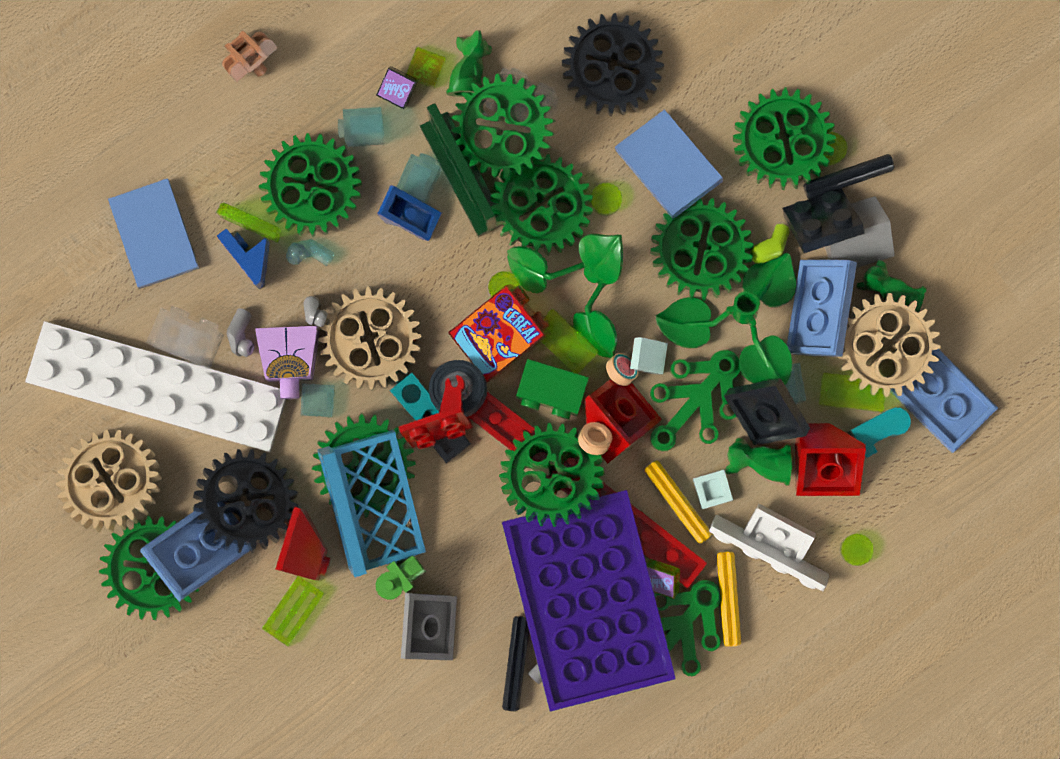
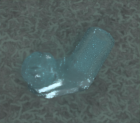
M308 239L293 242L288 247L286 259L289 263L298 265L303 259L313 257L320 263L328 266L333 260L335 253L317 241Z

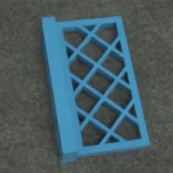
M394 430L333 448L327 446L317 449L347 564L354 577L367 574L366 570L426 552ZM390 441L392 451L386 462L371 455L378 443ZM369 446L366 452L361 450V448ZM356 451L363 455L355 471H352L344 466L341 454ZM368 459L383 466L374 482L360 475ZM393 460L395 461L396 468L391 466ZM388 469L398 474L400 480L393 492L379 485ZM346 472L352 475L349 481L347 480ZM357 478L371 485L363 501L351 495L350 490ZM376 489L391 496L382 512L367 505ZM401 490L404 498L398 496ZM395 500L406 504L407 512L401 522L387 515ZM354 503L360 505L357 512L355 510ZM365 509L379 516L371 531L359 525L358 520ZM384 519L398 526L390 542L375 535ZM409 519H410V523H411V527H412V528L406 526V524L408 523ZM406 530L414 535L416 546L403 550L396 546L395 543L402 531ZM362 533H364L365 535H367V538H366L365 541L363 540ZM372 539L387 546L381 557L368 559L366 550ZM392 549H394L395 551H397V552H394V553H391V554H390V552H391Z

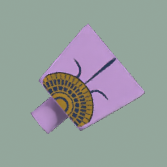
M317 326L255 328L265 379L268 382L280 381V399H299V380H313L319 328Z

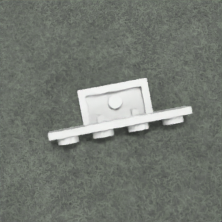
M758 504L745 529L718 515L714 517L709 531L719 541L736 545L749 557L754 559L760 558L770 563L780 573L791 574L808 588H817L821 591H824L826 588L829 574L802 560L815 539L816 533L761 504Z

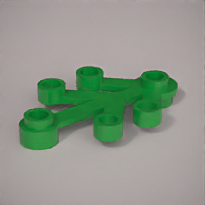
M729 350L716 352L710 361L687 362L683 359H678L673 362L670 371L676 379H683L688 374H709L701 384L666 386L665 384L658 383L652 387L650 397L656 403H663L667 399L689 398L666 426L662 425L653 430L650 436L653 448L661 452L670 450L676 443V433L698 407L700 409L701 421L699 439L704 444L714 443L718 439L719 433L714 426L711 391L719 382L722 396L719 414L725 420H732L736 417L735 414L727 416L723 412L724 406L728 404L724 395L729 388H733V379L740 372L739 358L734 352ZM720 361H729L731 364L730 370L722 371L719 367ZM676 364H683L686 367V373L683 375L676 374L674 370ZM656 388H663L665 390L666 396L663 399H657L654 396ZM705 429L713 430L714 438L712 440L704 439L703 431ZM665 432L669 435L670 440L667 444H661L658 441L659 433Z
M709 580L695 583L690 592L673 593V597L659 592L654 593L655 597L663 595L666 598L665 606L657 607L658 611H664L672 605L690 604L683 615L660 618L663 630H670L665 636L669 653L681 639L684 659L681 663V670L687 676H695L701 669V664L696 658L692 624L700 613L704 634L700 641L702 647L708 651H715L721 643L720 637L716 634L714 609L721 602L720 588ZM702 590L710 592L711 599L708 602L704 603L700 600L699 594ZM709 635H713L716 638V645L711 648L705 645V638ZM690 660H693L697 665L696 670L692 673H688L685 670V664Z

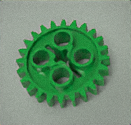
M496 74L494 83H492L491 79L485 76L483 77V87L473 82L471 85L474 93H462L463 97L467 100L465 104H455L462 113L461 115L452 116V119L460 122V126L451 129V131L461 134V138L456 141L457 145H464L466 147L462 151L464 157L472 156L469 163L471 167L479 162L481 163L480 173L482 174L486 173L490 167L492 168L493 177H498L501 169H503L506 178L511 177L512 168L515 169L518 175L524 174L523 164L530 169L535 168L532 158L535 157L543 160L545 157L540 149L551 148V145L545 141L546 136H554L555 132L548 130L547 125L556 121L552 118H546V113L553 108L552 106H542L541 103L547 97L546 94L537 97L534 95L538 88L537 85L533 84L528 89L525 88L526 78H521L515 84L514 74H509L506 82H504L501 74ZM489 98L494 99L497 103L498 109L493 116H488L484 111L483 105ZM520 103L525 104L529 110L528 118L522 122L514 115V110ZM505 117V123L530 127L531 132L504 130L502 134L501 128L479 125L476 123V120L480 118L496 122L503 121ZM483 130L489 131L492 135V143L487 148L479 143L478 137ZM514 135L520 136L524 143L523 149L519 153L513 152L509 146L510 139Z
M784 87L782 96H777L774 89H771L769 99H766L760 93L758 94V105L751 101L748 102L750 113L740 111V118L744 122H735V130L741 133L733 135V142L740 144L734 148V153L736 155H743L739 159L740 166L749 164L746 171L747 176L755 172L758 173V184L766 178L769 179L768 185L770 189L776 181L780 182L782 190H785L787 182H791L793 187L798 189L799 179L802 178L805 183L809 184L811 181L810 173L818 177L821 176V170L818 165L829 166V160L824 155L831 156L834 154V148L828 144L835 143L836 136L827 133L832 132L835 125L834 123H825L830 118L829 111L819 113L822 108L821 101L811 105V94L801 99L800 89H797L793 96L788 95L787 87ZM776 113L781 114L786 138H789V152L793 159L792 165L787 163L784 143L782 139H779L780 128L775 117ZM792 115H799L804 119V122L799 126H793L787 119ZM767 122L774 129L769 133L763 134L757 130V126ZM800 144H806L811 147L812 152L802 156L795 151V148ZM769 152H776L781 156V160L777 163H769L765 160L764 156Z
M306 133L305 142L301 143L296 135L293 136L294 145L292 146L282 141L284 151L280 153L272 149L271 151L276 159L274 161L264 160V163L270 170L260 172V176L267 180V182L260 184L259 189L268 192V194L261 197V201L263 203H272L266 209L267 213L270 215L278 212L274 221L280 224L286 220L285 229L288 232L296 225L297 233L300 236L304 233L305 228H309L312 237H315L316 230L320 227L325 235L328 234L329 224L339 229L340 226L337 219L341 217L349 221L350 218L346 213L347 208L351 210L357 209V206L351 201L352 198H361V193L354 190V187L361 186L362 181L353 178V176L360 173L359 167H349L355 161L353 155L344 158L343 156L347 150L346 147L343 145L335 150V139L332 138L327 144H324L322 134H319L316 142L312 141L309 133ZM296 160L307 162L306 169L301 173H293L291 171V165ZM333 166L338 169L334 179L325 180L321 177L325 167ZM288 177L303 183H309L311 179H314L318 186L336 187L338 192H329L319 187H312L311 191H307L305 185L286 183L283 179ZM290 190L300 192V198L294 204L284 202V196ZM326 196L330 198L331 204L329 208L324 211L315 209V201L319 197Z
M547 154L544 161H539L535 157L532 158L535 164L533 169L523 164L524 174L518 175L515 169L512 168L511 177L506 178L504 172L501 171L499 177L503 182L495 181L493 187L499 193L491 194L490 201L497 203L491 209L494 214L500 215L496 218V226L504 225L500 236L503 237L508 234L512 236L509 243L510 246L519 241L522 243V247L532 246V249L537 252L539 248H543L545 254L549 256L552 246L561 253L564 248L563 242L572 247L575 243L573 235L578 238L583 236L584 232L581 227H588L590 220L584 216H589L593 212V208L586 206V204L591 203L593 196L583 194L590 185L589 183L579 184L583 175L582 172L572 175L571 171L574 166L572 163L563 168L561 166L562 157H559L554 164L551 163L550 154ZM539 178L548 179L552 187L548 189L541 188L536 180ZM559 188L564 189V192H561L556 196H553L548 201L546 208L544 206H540L534 212H532L526 220H519V217H522L527 213H530L535 208L537 201L541 204L545 202L549 197H551L552 194ZM515 196H521L526 199L527 205L518 207L513 204L511 199ZM559 202L567 203L571 208V212H560L557 210L556 204ZM535 220L542 221L547 229L540 232L532 228L531 222Z
M714 198L710 199L707 206L703 205L702 199H699L696 202V206L691 205L674 219L669 214L664 213L663 220L666 225L656 224L655 229L661 235H652L651 242L659 246L651 248L650 254L659 257L653 261L652 265L653 267H663L658 273V278L669 277L666 285L667 288L677 284V295L680 296L687 289L689 290V298L691 300L696 292L701 293L703 300H706L707 294L712 291L716 298H719V288L722 287L726 292L730 293V281L738 285L741 283V278L737 273H748L749 268L743 263L752 262L753 256L745 253V251L752 250L754 244L744 240L751 236V230L741 231L746 220L735 221L737 210L734 209L727 214L725 212V202L719 208L714 207ZM708 222L710 227L700 274L694 275L703 225ZM691 224L697 228L698 233L695 236L688 237L681 232V228L684 225ZM716 231H724L728 234L729 240L725 243H718L712 238V234ZM680 254H685L691 258L692 263L687 267H680L675 263L674 259ZM710 261H717L722 265L723 270L713 274L706 269L705 265Z
M360 413L358 422H354L352 417L348 415L346 426L336 421L335 427L337 431L335 433L328 429L325 430V434L329 439L328 442L318 440L317 444L321 448L327 446L333 448L353 442L355 438L361 440L391 431L388 429L389 419L386 418L380 425L377 424V414L372 416L370 422H366L363 413ZM398 426L392 429L395 431V434L397 435L399 432ZM396 436L407 479L415 478V473L407 470V467L416 465V460L407 459V456L413 453L414 449L412 447L404 448L403 445L407 442L403 436L400 438ZM389 440L383 442L384 447L380 452L372 453L371 455L386 462L392 451ZM364 447L362 450L366 452L367 448ZM352 451V460L343 464L348 469L355 471V466L359 464V455L356 451ZM314 452L313 457L320 460L318 452ZM393 460L391 466L396 468L395 461ZM372 461L373 464L369 466V474L372 482H374L376 471L383 466ZM321 463L313 465L312 470L321 472V475L316 477L314 482L325 484L320 494L329 493ZM362 469L360 475L365 477L364 471ZM346 472L347 479L351 478L352 475ZM393 472L394 476L390 482L380 483L379 485L393 492L400 481L398 474ZM361 481L363 483L361 491L351 493V495L363 501L369 488L367 483ZM376 489L367 505L381 512V505H386L391 496ZM354 503L355 510L357 512L360 505ZM367 509L363 511L365 518L369 515V510Z
M548 423L546 432H542L538 425L535 426V435L533 436L524 431L525 441L520 442L514 439L513 444L516 450H505V454L510 461H501L500 463L502 469L507 471L499 474L501 482L507 483L501 489L503 494H510L506 499L508 505L517 504L515 507L517 515L526 511L525 517L527 522H531L537 516L540 526L544 525L546 519H550L553 527H556L558 518H563L564 522L568 525L570 522L569 515L571 514L581 519L579 510L581 507L589 511L592 509L589 498L599 500V494L594 488L604 487L603 480L597 478L605 475L604 468L598 466L603 462L601 455L589 454L580 447L578 431L575 427L569 433H566L564 424L560 425L558 431H554L551 423ZM545 452L548 454L547 458L543 461L536 462L532 460L536 453ZM569 458L579 459L578 464L574 467H565L563 465ZM526 468H531L533 471L525 472L524 470ZM552 471H557V474H553L551 479L547 478L546 475H551ZM578 477L580 478L579 481H572V480H571V479H575V478H578ZM531 482L541 484L534 492L525 490L526 486ZM562 488L572 489L568 497L560 498L556 496L557 492Z
M147 516L145 525L141 526L138 521L137 524L134 523V528L131 530L126 526V530H123L124 535L111 534L116 541L115 545H104L111 553L109 556L100 557V560L108 565L107 568L100 569L99 574L108 575L109 578L102 582L101 586L112 587L107 598L112 599L118 596L119 600L115 607L119 609L127 604L128 616H131L137 609L139 610L140 620L145 618L147 612H151L153 620L157 621L159 611H163L167 618H170L171 607H174L179 612L182 611L179 601L172 592L167 596H161L156 592V584L161 579L157 572L153 573V577H149L145 569L126 567L123 564L127 560L150 565L145 557H133L131 555V546L137 541H143L148 544L177 524L175 520L166 527L164 517L161 516L158 523L153 524L151 517ZM131 572L140 574L142 578L141 585L135 590H129L124 585L125 576ZM189 595L183 599L188 603H192Z

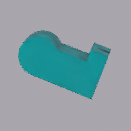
M412 372L389 390L415 421L439 413L433 405L428 391Z
M895 407L849 430L847 433L865 444L866 459L878 452L874 446L875 443L888 436L896 437L908 431L911 425L910 415L906 410Z

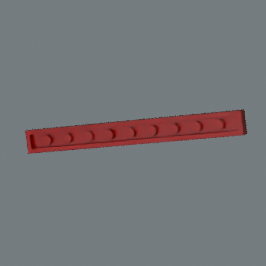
M463 378V380L465 381V385H467L470 389L469 382ZM457 379L451 380L452 386L456 387L458 385ZM487 392L482 407L476 413L469 416V419L509 450H516L513 444L514 439L520 442L525 441L524 431L528 432L531 436L535 435L534 427L489 392ZM545 452L536 453L532 460L536 462L543 461L547 458L548 454ZM569 458L563 465L565 467H574L578 462L573 458ZM552 471L551 475H546L547 478L551 479L553 474H557V471ZM578 477V478L571 479V480H572V481H579L580 478ZM604 482L603 488H594L598 492L599 497L617 493ZM570 488L560 489L568 496L572 492V489ZM631 504L643 554L666 573L674 576V579L684 587L689 588L707 562Z

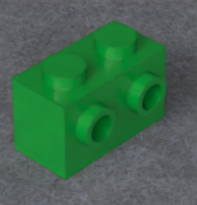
M527 359L516 398L522 400L521 406L538 411L540 406L552 409L551 415L569 420L571 415H578L589 377Z

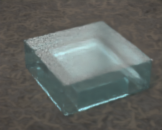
M302 384L300 415L333 418L335 386Z

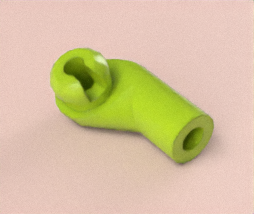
M776 224L772 237L756 244L750 251V255L753 256L752 261L755 263H765L780 257L784 251L790 228L784 224Z

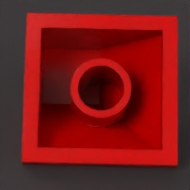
M610 379L585 398L586 424L590 422L603 424L612 434V442L608 450L601 454V457L607 464L662 420L632 382L627 386H622Z
M808 423L810 430L807 435L796 438L795 442L796 496H860L866 452L865 444L830 423Z
M294 507L275 570L319 581L320 575L326 576L331 558L326 556L328 549L307 510Z

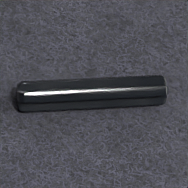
M890 154L865 161L813 179L809 184L805 183L803 185L804 192L807 198L811 199L829 191L848 187L891 172L895 168L894 161Z
M515 616L512 624L502 704L503 710L517 712L520 707L529 635L527 620L523 616Z

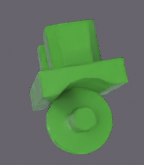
M411 556L402 564L393 561L386 566L390 572H385L377 578L375 583L376 591L384 599H395L400 596L403 590L405 593H409L416 588L413 581L425 573L426 570L415 556Z

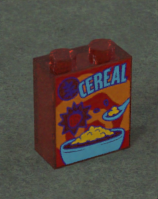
M513 284L504 286L448 332L469 361L480 369L487 383L494 381L551 335L547 329L550 326L548 320L540 311L535 313L528 305L530 298L520 286L516 288Z

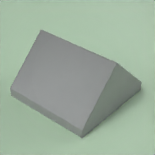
M874 196L851 204L863 223L865 234L825 247L829 260H851L857 262L856 268L875 263L878 260L894 257L890 220L877 198Z
M405 593L401 659L453 660L457 596Z

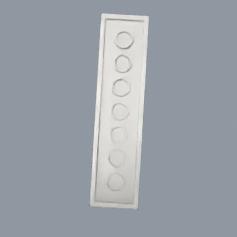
M45 321L43 322L25 381L29 384L270 453L286 403V399H280V388Z

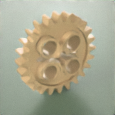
M367 287L364 296H361L358 290L354 289L353 299L350 300L345 294H342L344 302L342 306L334 302L332 303L336 312L334 315L328 313L327 320L330 321L329 325L319 327L327 333V336L318 338V341L328 346L320 351V354L322 356H331L325 365L328 368L337 365L334 376L337 378L345 373L344 383L346 385L350 384L353 379H356L357 389H361L364 382H368L370 390L373 391L375 383L380 381L385 389L387 388L388 378H391L396 383L399 382L396 374L399 371L406 375L409 374L405 367L406 363L416 364V360L411 356V352H421V348L414 345L413 341L422 339V335L413 333V330L418 328L420 323L419 321H409L415 314L414 310L404 312L403 309L407 302L402 300L397 304L394 303L396 299L394 292L388 298H384L383 288H380L376 295H372L370 287ZM379 311L387 312L390 317L389 322L383 327L375 326L372 322L373 316ZM361 312L366 313L373 335H379L378 338L374 339L381 362L379 366L374 363L368 343L362 342L366 338V332L360 317ZM350 320L356 321L359 324L358 332L353 336L344 335L342 327L345 322ZM388 341H394L399 345L398 353L393 357H386L382 354V346ZM359 350L367 352L368 361L365 365L357 367L352 364L351 358L354 352Z
M892 293L887 294L885 302L881 301L878 294L874 295L873 305H870L866 299L861 300L863 310L860 311L853 306L851 311L855 317L853 319L848 317L843 356L837 357L847 361L841 367V370L851 369L853 371L848 379L850 382L858 378L861 379L859 384L860 390H863L868 384L871 385V395H875L879 388H882L884 397L889 396L890 389L894 388L897 396H902V386H906L911 392L914 391L912 381L916 380L924 384L925 380L921 374L923 372L933 374L934 372L928 366L929 361H939L936 356L931 354L932 350L941 348V345L932 343V339L939 336L940 332H930L929 327L935 323V320L925 321L923 319L928 311L927 309L920 310L919 312L915 311L917 306L916 300L906 306L904 295L899 297L897 303L893 301ZM886 313L894 315L897 319L896 328L891 332L883 330L880 325V320ZM909 325V330L893 343L892 346L895 349L893 352L885 351L870 366L866 365V361L883 347L882 338L890 340L903 326ZM863 335L869 336L874 344L873 349L867 354L859 352L856 346L857 340ZM908 337H914L919 343L918 351L913 355H907L902 348L903 341ZM884 359H891L895 364V372L890 377H884L879 372V364Z
M107 429L104 431L103 438L100 439L94 432L92 433V442L88 444L82 438L80 439L82 445L80 450L74 447L70 448L74 455L72 459H62L68 467L57 472L61 477L65 478V480L56 483V486L63 490L58 495V498L62 502H66L62 508L67 513H72L70 517L76 523L81 520V525L85 529H88L93 524V529L100 533L105 525L106 529L113 533L115 524H118L123 530H126V520L130 519L137 524L136 514L138 512L144 515L149 514L144 507L145 504L156 503L150 495L151 493L161 491L153 483L162 479V476L155 471L160 467V464L156 460H151L155 456L153 451L146 449L147 445L142 439L136 442L137 438L132 433L125 438L124 433L118 430L113 438ZM120 454L119 461L109 465V460L114 455ZM96 459H99L104 470L111 476V481L124 498L123 503H119L115 493L107 486V481L94 464ZM93 472L92 479L89 482L82 483L83 477L87 473ZM137 479L133 488L125 490V485L129 480ZM109 497L108 504L105 507L98 508L99 501L102 498Z

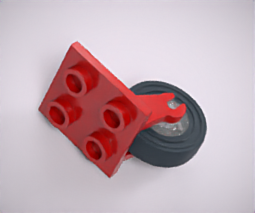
M452 360L439 366L429 382L430 399L439 413L398 426L400 433L412 448L417 447L418 449L431 447L436 443V440L445 437L454 439L465 435L466 430L473 428L469 416L476 413L482 407L487 396L486 379L480 369L464 360Z

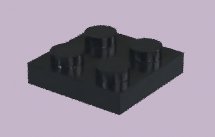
M842 188L826 192L823 195L805 201H798L782 208L784 218L803 253L865 234L863 223Z
M781 378L729 388L724 395L754 445L804 437L810 430L808 423Z

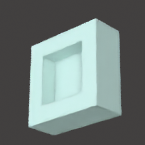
M642 337L635 338L630 369L651 374H663L668 343Z
M724 470L693 478L701 510L733 501Z

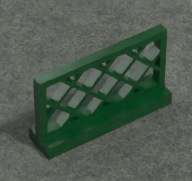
M436 103L427 107L429 121L420 125V129L479 238L500 227L496 226V218L500 215L494 214L491 209L497 203L490 201L491 192L477 166L471 167L469 165L472 156H463L462 151L466 147L464 145H457L456 141L461 136L459 133L451 131L456 126L448 111L441 114Z

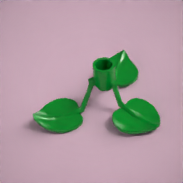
M588 234L584 236L579 242V255L583 262L554 273L547 272V261L536 250L515 246L507 251L508 263L514 278L522 288L531 293L543 292L547 288L546 279L552 280L584 268V275L591 283H598V286L584 308L585 312H577L573 316L575 334L579 341L591 352L606 358H612L615 355L617 346L615 326L604 313L592 311V306L602 289L607 284L615 283L621 275L623 265L622 235Z
M784 253L780 257L765 263H755L752 265L748 273L744 274L742 281L743 292H740L735 297L733 306H728L726 311L713 321H710L711 310L709 306L701 299L695 297L692 300L689 297L679 299L656 315V323L661 332L676 345L689 349L707 344L711 335L709 327H715L729 315H733L738 323L749 324L752 340L755 344L746 346L740 354L739 368L743 376L752 383L781 378L784 385H787L792 371L790 350L782 339L774 335L767 336L760 342L757 334L756 318L760 301L768 307L776 308L786 305L793 298L796 290V278L789 253Z

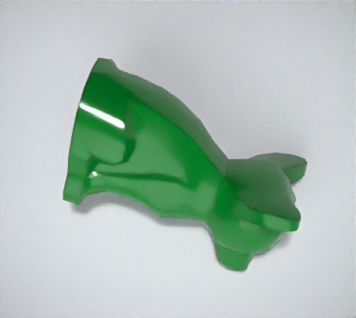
M476 30L473 35L466 39L463 37H457L456 39L457 48L464 56L452 70L449 88L446 91L448 96L463 97V92L473 94L474 91L471 85L473 82L483 87L482 74L484 65L482 58L491 54L492 46L488 45L487 41L482 38L480 30Z
M878 260L875 266L868 268L863 276L864 282L857 283L856 288L861 290L879 291L884 300H886L888 293H892L893 301L896 303L899 297L904 295L906 306L916 300V312L920 311L927 290L924 286L913 288L901 279L890 277L887 271V264L882 260Z
M736 438L735 443L729 447L727 458L730 464L725 468L726 474L737 473L749 466L766 479L784 483L786 486L790 485L792 473L791 445L786 444L781 449H772L765 446L751 448L745 439Z

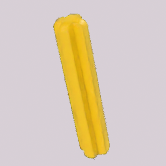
M658 460L649 464L645 468V473L696 542L700 544L710 538L712 535L709 531L710 529Z
M731 551L719 552L717 554V566L721 596L723 644L727 647L741 645L735 554Z

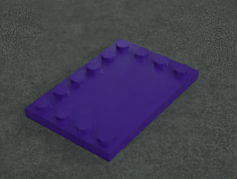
M627 490L601 496L599 500L589 499L592 509L589 511L581 507L579 510L582 518L578 519L574 514L569 515L570 522L568 525L564 522L563 518H558L556 527H553L550 519H546L544 525L540 526L537 516L531 522H527L525 516L502 522L550 712L676 679Z

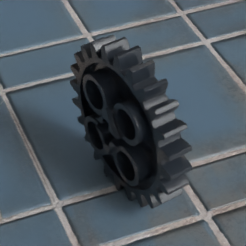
M613 13L611 21L607 22L604 15L600 14L599 24L596 25L592 19H588V30L578 26L577 33L580 37L570 35L569 42L574 47H564V54L571 58L562 60V66L570 68V70L563 73V79L573 80L567 85V90H578L574 100L578 101L585 98V109L595 104L597 105L596 114L598 115L603 107L608 108L609 116L613 115L614 108H619L621 114L625 115L626 106L630 105L634 111H637L638 99L647 104L649 98L646 92L656 93L657 88L651 82H661L662 76L655 71L663 70L664 63L655 60L662 57L663 51L653 50L658 44V39H647L651 32L650 28L643 32L639 31L640 20L631 26L629 25V15H626L622 22H618L616 13ZM603 39L608 41L611 47L605 52H600L596 50L594 43L597 40ZM630 48L636 49L641 57L638 60L630 61L624 56V52ZM586 56H593L597 60H587ZM612 59L617 60V66L614 68V71L608 69V64ZM589 69H596L601 73L602 77L598 81H589L584 74ZM627 69H631V70L637 69V70H639L640 73H639V74H633L631 71H629V70H627ZM619 78H626L631 82L632 86L630 89L623 91L619 90L614 82Z
M237 449L234 459L226 452L223 456V464L217 459H213L212 467L214 471L208 468L203 469L202 474L207 480H197L196 485L202 490L194 491L193 498L201 502L194 504L193 511L203 512L197 518V524L207 522L208 525L204 529V535L214 532V544L221 539L226 540L225 550H228L232 543L237 544L238 553H241L244 545H248L251 553H254L257 543L266 550L269 538L275 543L279 542L280 537L277 531L286 534L288 526L284 522H290L292 514L289 511H293L294 507H298L297 503L290 501L297 497L298 491L288 490L293 485L294 479L284 480L283 477L288 469H275L278 459L267 463L265 452L259 459L255 458L253 449L250 450L248 457H243L241 450ZM262 478L266 481L267 487L262 490L256 489L252 486L251 480ZM230 482L235 486L236 491L226 494L220 490L219 484ZM269 495L274 497L273 500L261 499ZM241 496H246L247 500L251 501L250 506H245V503L240 501ZM218 502L230 503L223 507L217 505ZM260 508L268 509L272 514V518L267 521L261 520L257 517L256 511ZM232 512L240 517L241 522L236 525H230L224 520L223 516L226 513Z

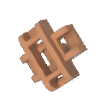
M241 31L237 38L224 46L230 55L223 60L222 66L236 82L252 71L258 77L262 76L267 71L262 62L277 49V46L261 31L256 32L251 37L244 31Z

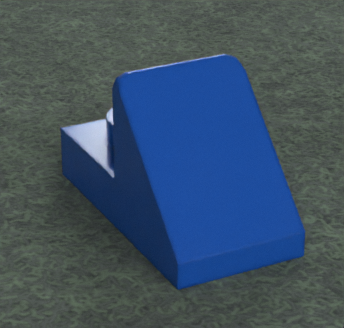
M390 185L377 214L386 224L398 226L422 240L429 241L442 213L399 188Z
M226 228L217 235L218 239L255 286L261 289L265 283L270 248L269 240L264 238L248 252H245L244 250L249 246L238 232L232 235Z

